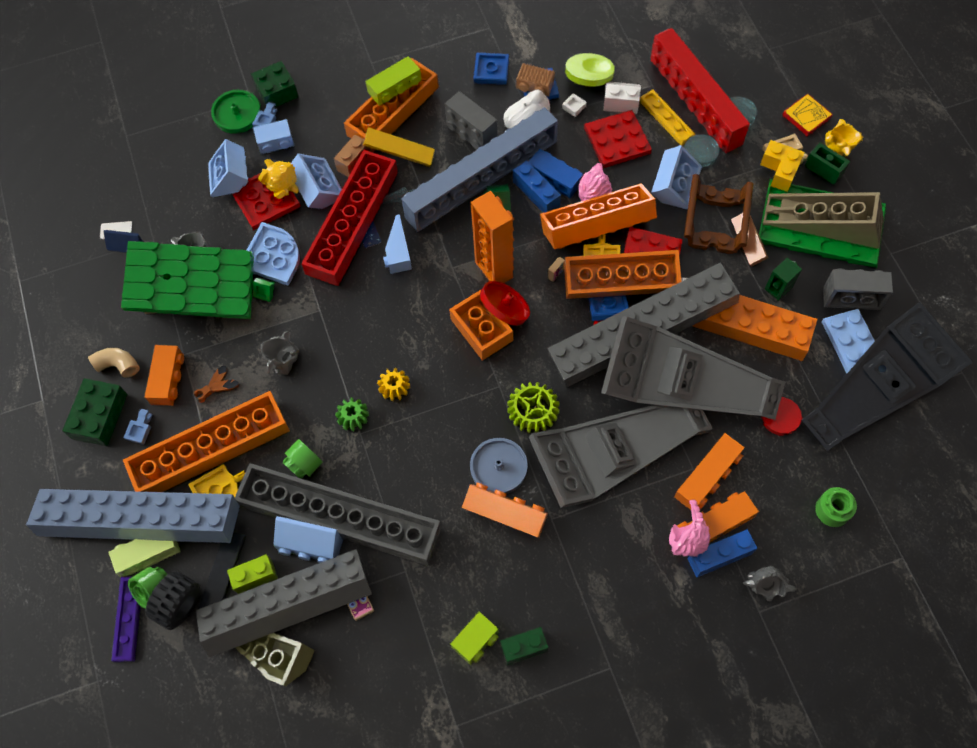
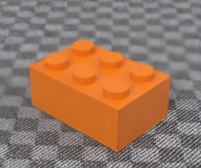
M481 290L449 310L451 321L483 361L513 341V330L507 323L499 320L487 310L481 300Z

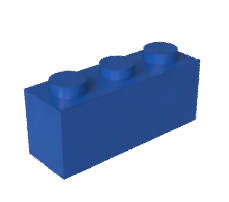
M539 149L528 161L558 192L568 198H571L579 189L578 185L583 174L578 169L568 166L564 161L556 159L549 152Z
M527 160L513 169V183L543 213L560 207L561 194Z
M747 529L708 545L707 550L703 554H699L697 557L689 556L688 561L696 577H699L752 555L757 547Z

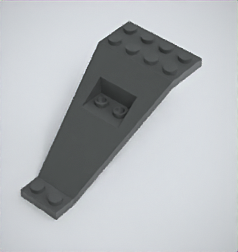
M622 316L601 393L636 403L757 415L775 420L786 382L767 376L660 327Z
M651 405L566 428L532 433L529 439L560 507L564 508L593 501L695 435L709 433L713 428L701 409Z

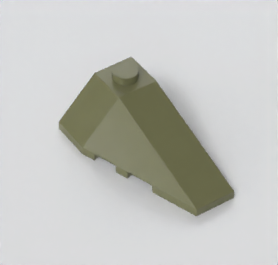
M274 633L235 647L266 679L283 686H287L306 671L315 651L300 642Z

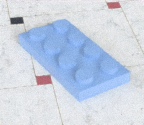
M859 309L830 316L822 320V324L846 373L849 372L874 342ZM880 365L878 369L880 372H885L887 368L885 365Z

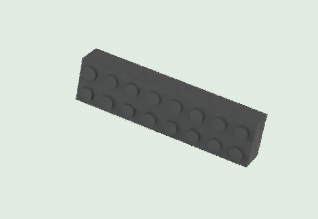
M357 549L196 610L200 643L209 658L371 595L372 592Z

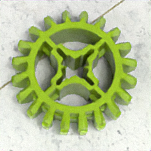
M529 382L528 387L522 383L521 390L516 388L514 390L515 394L511 393V400L507 402L509 406L507 412L510 414L509 419L514 420V426L520 425L521 431L526 427L528 433L531 432V429H535V433H537L539 428L545 431L546 425L551 427L553 425L552 421L557 420L556 415L560 411L558 409L560 403L556 401L557 395H552V388L546 390V384L539 387V382L536 383V386H532V383ZM541 399L547 402L549 410L545 409V406L541 404ZM537 403V408L534 407V409H531L530 411V406H535ZM518 405L522 406V409L526 411L525 417L519 412Z

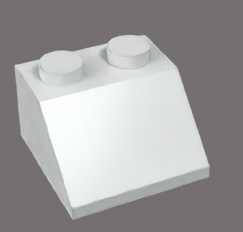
M608 82L606 84L603 111L626 112L633 110L634 114H637L641 86L639 84Z

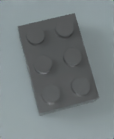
M460 91L445 103L447 127L451 131L454 130L463 140L471 143L476 150L488 144L493 138L498 137L497 119Z
M833 269L823 287L824 307L881 310L893 293L891 272Z

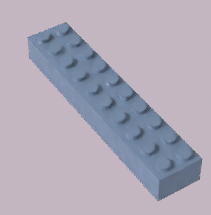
M544 107L534 112L527 119L521 120L513 128L507 129L499 137L493 138L488 144L479 147L472 154L465 156L458 163L449 166L444 172L435 175L433 179L422 183L417 189L405 194L401 198L405 219L416 232L430 225L487 188V186L513 171V169L526 160H530L539 149L544 151L556 143L558 120Z
M40 489L26 525L36 536L231 543L240 506L233 494Z

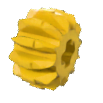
M394 368L393 372H390L387 369L386 375H380L381 380L377 382L378 386H380L378 390L379 393H383L385 399L390 397V400L394 401L395 397L401 400V394L407 396V389H410V383H408L409 377L405 376L403 370L398 372Z

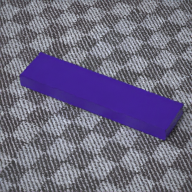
M132 577L120 578L112 662H135L140 605L133 598L128 587V580Z

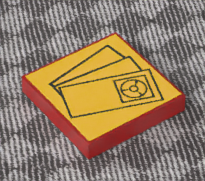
M806 94L787 108L782 115L806 136H809L830 120L833 114L809 94Z

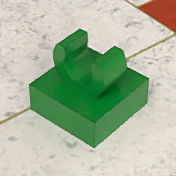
M256 278L253 281V297L270 302L273 299L274 282Z

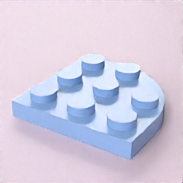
M262 222L247 248V251H252L254 254L253 274L289 286L300 260L297 244L294 238L285 230Z

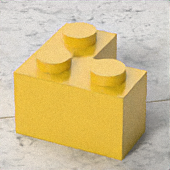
M770 140L760 165L776 171L771 186L788 192L805 152Z

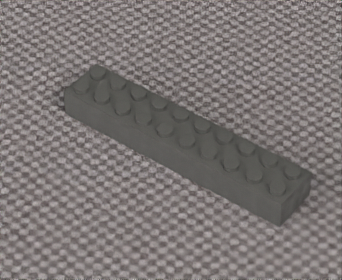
M720 262L549 347L548 351L566 387H569L608 368L622 316L630 317L676 334L739 303L740 293Z
M249 463L235 496L241 508L273 518L279 516L336 529L343 540L429 566L442 528L438 520Z

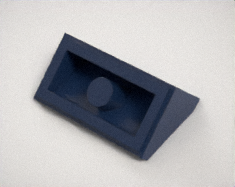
M113 230L103 231L106 248L109 251L127 253L128 241L143 242L138 233Z

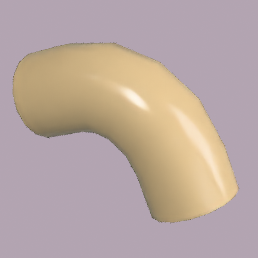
M106 348L88 357L98 373L110 366H115L122 377L128 378L134 376L140 370L132 355L119 348Z

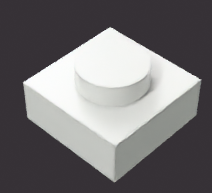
M572 94L562 104V109L574 117L586 107V102L575 94Z

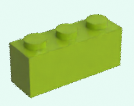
M408 56L366 81L367 91L380 106L422 81L420 68Z

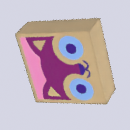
M561 257L557 258L548 269V279L552 282L564 270V259Z
M367 596L347 604L355 621L374 612Z

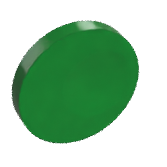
M232 90L220 95L212 105L211 115L215 125L220 130L227 133H242L253 127V122L259 110L261 111V106L256 96L245 90Z

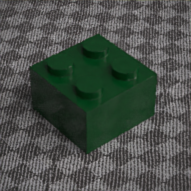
M282 60L251 73L255 87L265 105L271 102L277 107L299 97L295 83Z

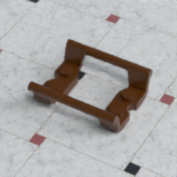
M693 174L684 237L688 239V245L694 249L701 250L715 247L717 252L727 254L737 253L741 247H746L753 182H747L741 190L726 188L724 191H718L715 186L701 184L700 176ZM697 198L705 204L731 207L743 204L744 202L742 226L735 238L718 232H695L693 221Z

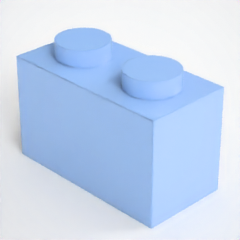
M287 119L253 127L261 154L294 146Z

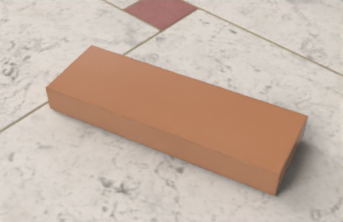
M743 213L731 219L737 234L741 230ZM750 215L747 246L743 247L749 264L754 266L767 259L768 256Z

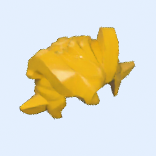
M839 119L838 125L825 134L826 146L841 156L843 154L848 156L851 150L863 140L862 134L853 128L852 125L846 124L844 119Z
M266 159L264 162L267 165V169H262L258 178L262 184H266L267 189L273 191L274 196L278 199L289 195V191L297 194L299 189L295 184L297 178L293 164L283 161L274 163L272 160Z

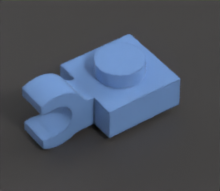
M268 102L264 111L259 110L253 122V127L275 122L277 109L274 108V103Z
M141 409L137 421H130L124 439L144 445L151 426L147 423L150 422L153 414L149 413L148 410Z

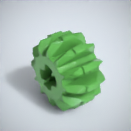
M350 398L348 403L343 400L344 406L338 405L337 409L339 412L335 414L336 418H338V424L343 425L345 430L350 427L353 432L357 426L359 429H362L361 423L367 424L368 422L366 419L369 416L367 405L362 404L360 399L354 402V399Z

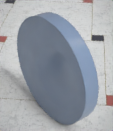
M493 438L481 443L473 452L470 460V471L474 482L487 485V490L495 492L496 489L507 494L513 492L523 483L527 474L528 465L524 451L518 444L505 438Z

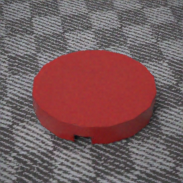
M781 397L776 419L761 416V419L764 422L765 428L771 433L785 435L793 433L800 426L802 415L795 402Z

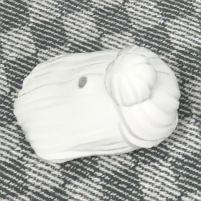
M541 90L530 92L506 110L503 118L505 126L513 128L521 120L527 119L534 112L544 107L550 112L549 99Z

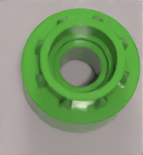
M299 439L285 452L287 457L283 460V464L298 478H303L306 474L310 477L323 463Z
M839 487L830 488L825 491L816 503L818 518L824 524L831 527H839L846 524L854 516L857 509L854 496L846 489ZM832 504L838 505L840 511L836 510Z
M147 567L128 580V587L133 598L145 609L155 587L168 575L162 568Z

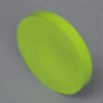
M584 53L568 59L565 73L571 81L577 84L600 86L612 80L614 65L609 59L601 55Z

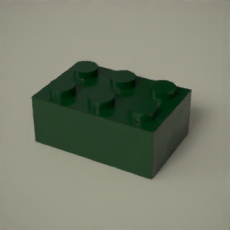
M83 378L62 431L72 440L107 447L128 394L120 385Z

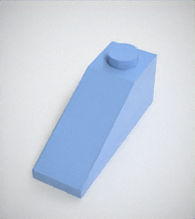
M400 215L395 217L385 248L387 256L383 257L385 267L390 268L391 274L412 269Z

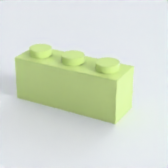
M135 539L129 543L117 545L114 550L109 551L115 573L120 577H128L181 551L177 541Z

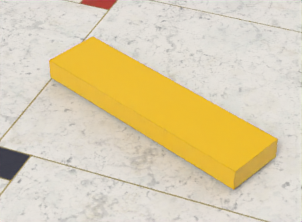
M654 90L640 97L639 102L680 145L683 146L695 138L696 134Z
M370 127L367 128L363 143L364 146L428 167L431 166L435 150Z

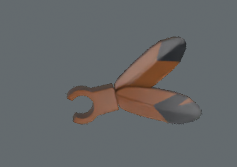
M221 366L216 370L208 386L206 385L194 391L195 397L203 394L202 397L198 398L200 403L213 394L212 392L228 391L238 387L239 382L236 380L223 381L227 374L226 366Z

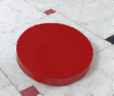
M489 281L481 289L480 297L484 306L499 320L510 325H522L530 316L527 302L512 287L499 281Z

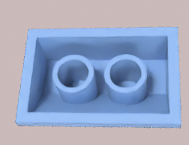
M225 139L209 161L210 196L217 197L239 192L242 186L244 187L247 184L248 177L244 147Z
M682 145L665 150L651 193L661 203L688 209L692 175H699L702 166Z
M297 154L291 164L295 167L297 178L295 184L306 205L311 208L323 209L334 204L342 188L326 159Z
M279 516L276 517L274 546L278 553L285 556L296 554L298 558L308 561L310 558L317 559L319 563L339 555L343 540L336 529Z

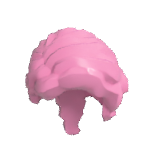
M597 163L589 172L585 173L578 185V195L581 201L605 195L612 191L609 178L603 172L602 163Z
M690 500L693 522L681 528L673 525L671 529L669 544L672 546L674 555L697 557L708 548L710 540L709 527L706 526L703 515L695 500Z

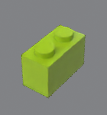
M267 554L227 570L232 588L238 594L278 579L273 562Z
M478 612L453 640L451 647L470 665L473 661L477 663L484 655L483 650L486 646L489 645L491 647L499 638L497 635L499 633L498 628L483 614Z

